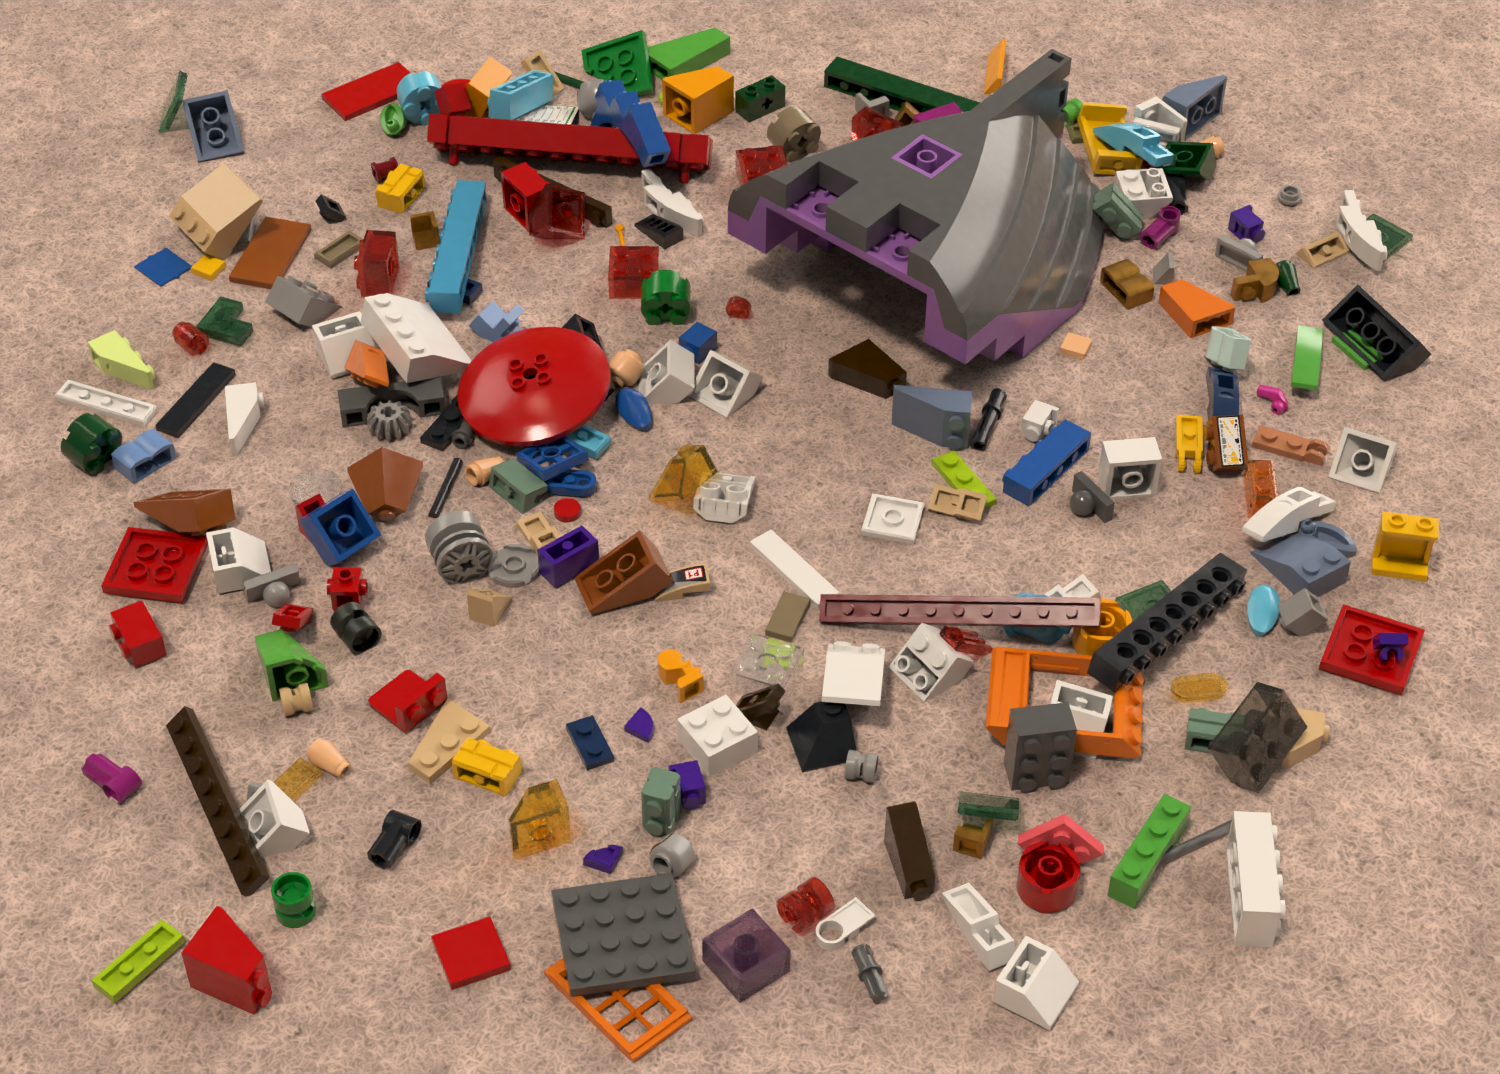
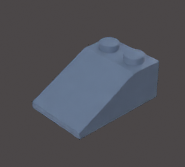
M1221 75L1178 85L1163 96V102L1187 119L1184 140L1222 112L1227 76Z
M228 90L182 100L198 162L244 153Z
M894 385L892 425L941 447H949L954 450L960 448L967 449L972 391Z
M1297 532L1279 537L1250 552L1256 560L1294 595L1305 588L1319 597L1346 583L1351 561L1333 545Z

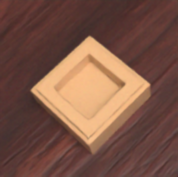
M1068 332L1060 347V353L1084 360L1092 345V339Z

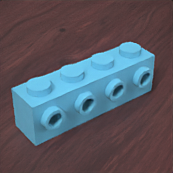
M532 70L490 89V97L487 102L489 117L513 120L552 101L554 74Z

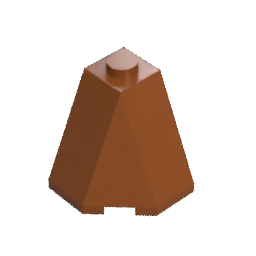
M381 447L347 467V471L368 514L382 521H391L407 510L423 468V462Z

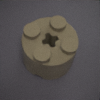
M797 106L788 107L777 115L779 119L775 123H770L767 130V138L789 162L797 160L801 154H810L818 150L819 145L817 143L821 136V128L803 109Z

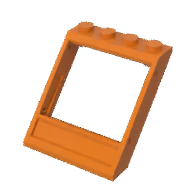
M1007 647L993 648L985 728L1002 745L1006 746L1010 709L1028 707L1031 671L1090 676L1087 674L1092 656ZM1141 671L1135 675L1130 684H1124L1114 692L1113 732L1103 733L1077 730L1074 746L1075 753L1135 759L1141 756V724L1143 722L1142 683L1144 682Z

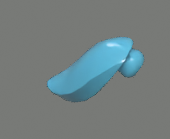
M1269 585L1255 587L1249 596L1247 604L1249 626L1257 637H1263L1272 629L1280 613L1278 608L1280 605L1279 595Z

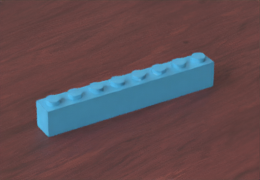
M457 180L455 189H451V203L447 204V216H444L443 222L444 230L440 231V244H437L436 248L437 258L433 259V273L429 274V287H426L425 302H429L430 307L435 313L460 314L487 200L486 181Z

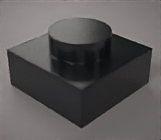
M322 194L315 201L320 209V215L326 220L342 222L346 218L338 202Z

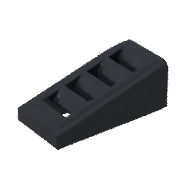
M654 214L634 224V227L664 250L683 240V228L680 225Z

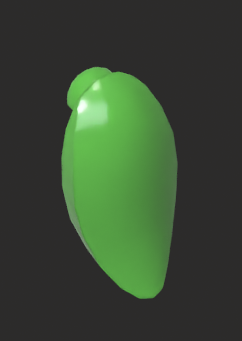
M396 103L384 107L380 114V122L384 133L396 136L402 132L407 123V118L401 107Z

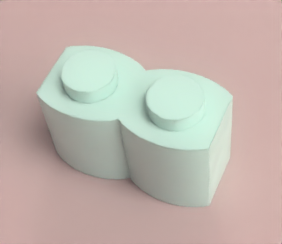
M1212 326L1206 357L1211 360V364L1223 366L1222 370L1237 373L1238 369L1245 370L1251 339L1233 329Z

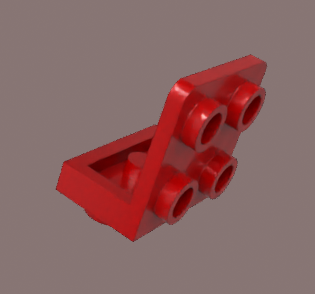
M405 670L369 697L368 703L372 709L404 733H407L448 699L446 681L439 673H435L425 681L413 671Z

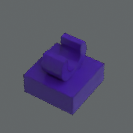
M1378 633L1373 637V649H1381L1379 652L1381 662L1387 660V651L1395 653L1396 662L1403 659L1402 649L1408 645V633Z

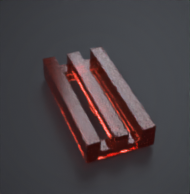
M944 626L939 633L958 652L986 656L993 649L990 645L985 644L986 641L983 638H978V634L975 631Z

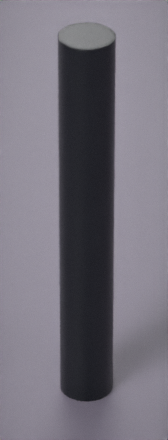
M453 459L430 509L429 517L438 518L463 465L462 459Z

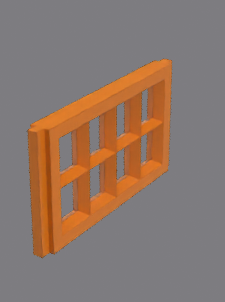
M563 958L544 971V975L633 1063L692 1021V1016L688 1013V1010L660 984L644 986L653 997L636 1009L623 997L633 988L609 991L612 996L594 1008L582 995L570 996L568 981L564 978L566 977ZM616 1000H619L630 1013L612 1025L599 1012ZM659 1000L671 1014L653 1026L640 1013ZM636 1017L648 1031L630 1043L618 1029Z

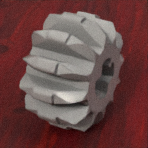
M389 400L388 403L379 402L378 406L371 407L367 417V424L371 436H376L378 441L384 439V437H386L388 442L391 441L392 437L400 441L401 435L408 436L412 419L407 406H402L400 401L392 403Z

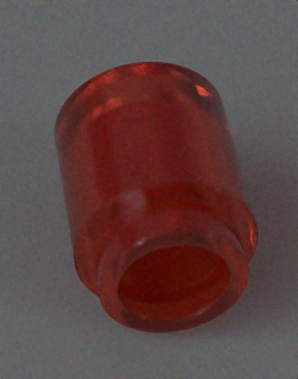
M180 322L172 331L174 341L190 355L194 356L206 351L209 338L192 323Z

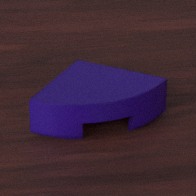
M640 707L624 725V730L649 743L653 736V720L650 714Z
M608 845L607 848L593 849L583 858V865L611 874L623 852V847Z

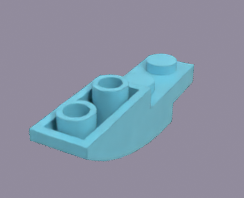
M1115 123L1093 128L1092 132L1100 137L1103 142L1114 147L1116 151H1133L1135 155L1142 157L1153 167H1161L1173 162L1174 154L1159 144L1161 135L1147 127L1134 123Z

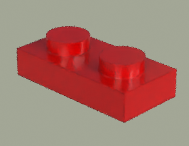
M285 604L273 613L272 625L280 626V629L286 632H296L297 629L302 628L312 619L314 608Z

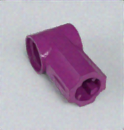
M1173 206L1161 208L1159 217L1140 234L1139 240L1142 244L1150 249H1157L1168 237L1176 235L1179 230L1180 210Z
M101 753L91 754L86 758L85 764L81 768L83 775L100 786L108 798L113 797L116 799L118 805L142 786L140 777L129 766L121 768Z

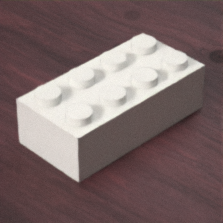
M1233 812L1226 844L1235 946L1273 948L1275 937H1280V919L1285 918L1286 905L1285 900H1280L1279 895L1283 889L1282 875L1277 874V868L1280 865V851L1274 849V844L1277 842V826L1272 825L1271 813Z

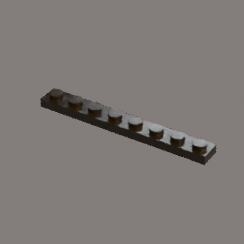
M184 706L170 720L166 727L241 895H253L270 876L194 710Z

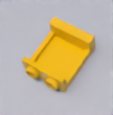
M1382 511L1371 554V575L1427 581L1428 562L1434 541L1436 542L1439 537L1438 518Z

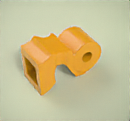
M667 649L659 654V678L665 684L677 683L680 704L704 691V681L700 667H694L689 660L683 662L681 653L674 649Z

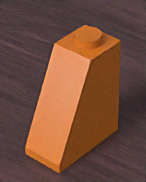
M1183 279L1161 286L1158 303L1190 338L1211 332L1212 326L1226 327L1233 324L1235 306Z

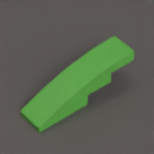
M1298 325L1291 387L1317 391L1323 329Z

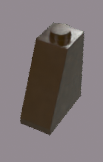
M870 339L829 358L828 376L831 379L884 399L893 396L894 385L906 386L907 372Z
M914 801L886 807L884 844L904 899H924L929 894L934 893L935 873L917 803Z

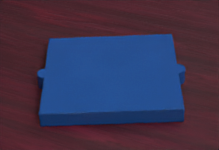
M164 248L154 255H149L147 259L134 266L135 269L160 287L174 279H179L180 275L191 270L192 265L168 248Z

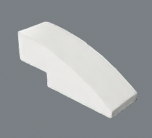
M970 883L943 892L942 898L949 912L984 966L990 971L1007 964L1015 952V941L999 924L998 913Z

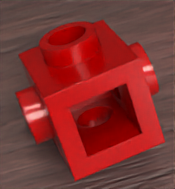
M333 568L332 579H327V595L331 597L333 611L349 602H357L361 605L362 597L367 596L368 580L363 579L361 568Z

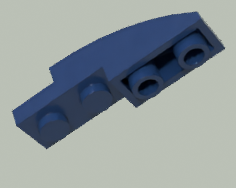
M1208 367L1206 373L1209 396L1207 407L1208 420L1212 416L1239 415L1238 375L1219 368Z

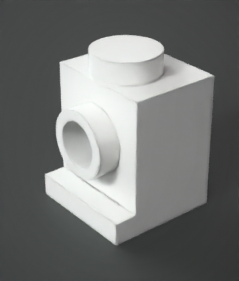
M1035 400L1022 419L1021 436L1026 437L1029 441L1038 442L1042 440L1044 435H1049L1051 429L1057 426L1059 408Z

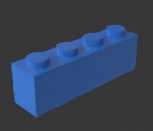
M1066 419L1058 426H1054L1049 435L1043 440H1039L1028 454H1024L1012 469L1009 468L1004 473L1002 482H1004L1003 493L1029 507L1089 450L1091 432Z

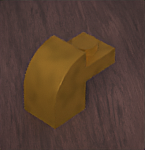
M1272 258L1249 261L1246 276L1233 278L1230 295L1234 301H1247L1257 297L1263 303L1275 295L1279 270Z

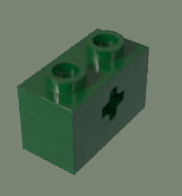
M771 75L735 91V112L750 123L785 107L786 86Z

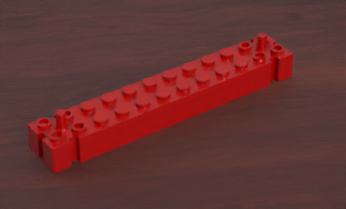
M429 113L427 142L433 144V148L438 149V151H449L450 165H458L459 151L461 153L475 154V150H479V152H483L485 155L498 156V152H503L508 157H521V153L533 159H543L544 155H549L550 158H553L552 160L566 161L567 157H572L575 162L589 163L590 159H595L599 164L612 165L613 161H618L623 166H635L636 162L641 163L630 140L619 128ZM663 132L671 151L666 163L662 164L668 167V169L680 170L679 183H688L690 169L691 171L705 172V168H711L713 140L709 135ZM659 164L648 166L647 168H659Z

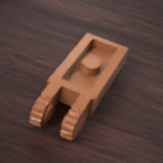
M1261 425L1252 443L1253 448L1320 466L1326 460L1324 455L1328 454L1330 450L1329 444L1319 439L1310 441L1307 438Z

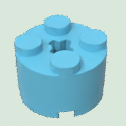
M420 71L421 73L414 75L410 73L399 82L396 91L397 99L405 117L410 122L426 126L429 121V113L440 114L434 92L442 86L438 78L430 72Z

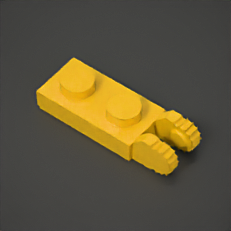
M1176 414L1175 447L1176 457H1178L1177 472H1184L1186 467L1185 458H1194V473L1200 474L1203 416Z

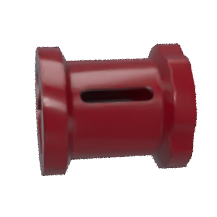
M391 157L389 161L382 163H371L372 175L377 183L386 179L389 172L394 171L398 167L395 157Z

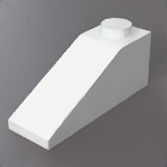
M256 382L225 386L228 435L232 456L238 455L261 417L260 408L265 407L263 392L258 393Z

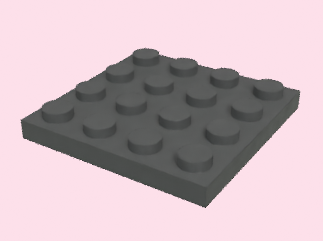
M673 873L551 890L553 909L571 997L695 979L696 970Z

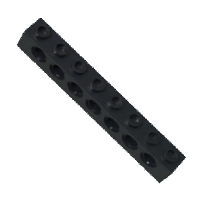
M1220 552L1097 649L1092 655L1087 674L1114 692L1122 685L1130 684L1138 672L1146 671L1154 659L1162 658L1170 646L1178 645L1186 633H1192L1199 623L1204 619L1208 620L1218 607L1223 608L1234 594L1236 596L1239 595L1246 585L1244 578L1247 569Z

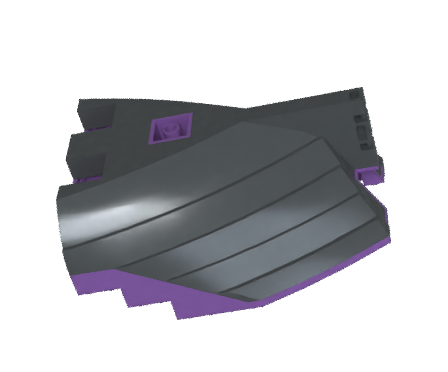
M1051 49L970 111L938 117L854 140L775 169L733 189L728 203V234L764 254H767L778 244H782L796 253L810 243L827 252L837 245L927 294L925 343L964 364L968 363L978 353L995 361L1007 350L1023 358L1082 307L1093 277L1102 240L1104 221L1093 211L1094 196L1100 189L1090 181L1082 165L1076 162L1068 148L1059 140L1063 137L1065 113L1060 110L1067 104L1069 82L1063 79L1070 74L1072 58Z

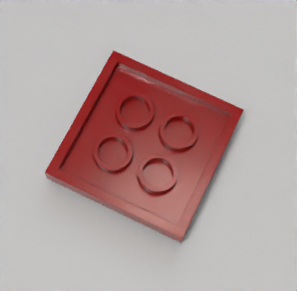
M128 527L101 585L103 593L183 603L208 546L207 536H191L190 534Z
M1343 604L1320 661L1319 669L1402 695L1425 629ZM1378 633H1408V645L1402 649L1403 659L1396 662L1395 653L1387 651V660L1381 662L1379 659L1381 649H1373V637Z

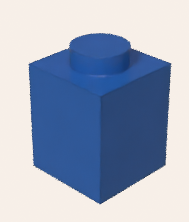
M696 322L679 337V345L694 354V362L700 364L706 359L710 350L715 351L717 349V331Z

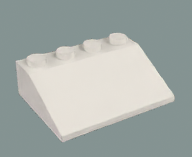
M389 293L364 297L361 323L406 383L464 372L472 361L428 304Z

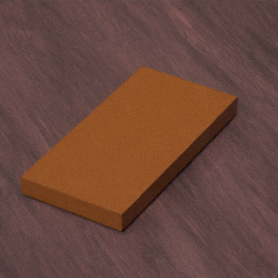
M265 216L229 275V281L271 289L277 276L284 277L310 233L311 224Z

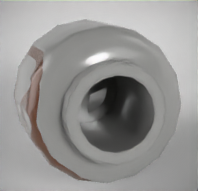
M677 833L667 834L650 851V861L653 870L659 875L673 873V878L682 874L692 865L695 859L692 844L684 836Z

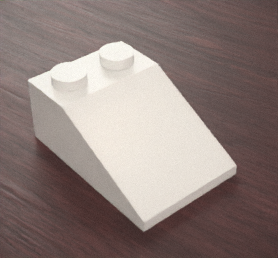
M843 641L834 642V645L828 644L822 702L880 706L885 649L879 648V645L863 644L862 647L851 646L850 643Z

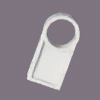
M855 897L817 924L815 930L816 943L825 950H837L875 922L872 919L875 918V914ZM826 928H835L841 932L842 936L835 941H828L822 938L820 933Z

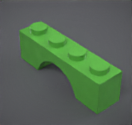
M1163 794L1112 873L1108 897L1133 909L1137 907L1149 888L1154 872L1163 855L1170 846L1174 847L1187 828L1191 811L1190 805Z

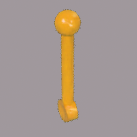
M618 224L615 226V231L618 232L620 256L626 258L629 256V252L626 250L622 232L624 231V226Z

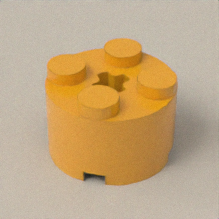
M1101 598L1100 628H1073L1072 644L1076 652L1080 655L1092 656L1097 649L1132 623L1130 613L1127 609L1126 611L1121 609L1119 603Z

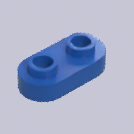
M569 469L544 481L548 485L547 492L557 495L585 497L592 495L597 489L596 476L592 472L585 470Z

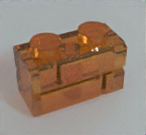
M1248 460L1246 463L1243 484L1247 518H1251L1262 507L1278 497L1274 462L1271 460Z

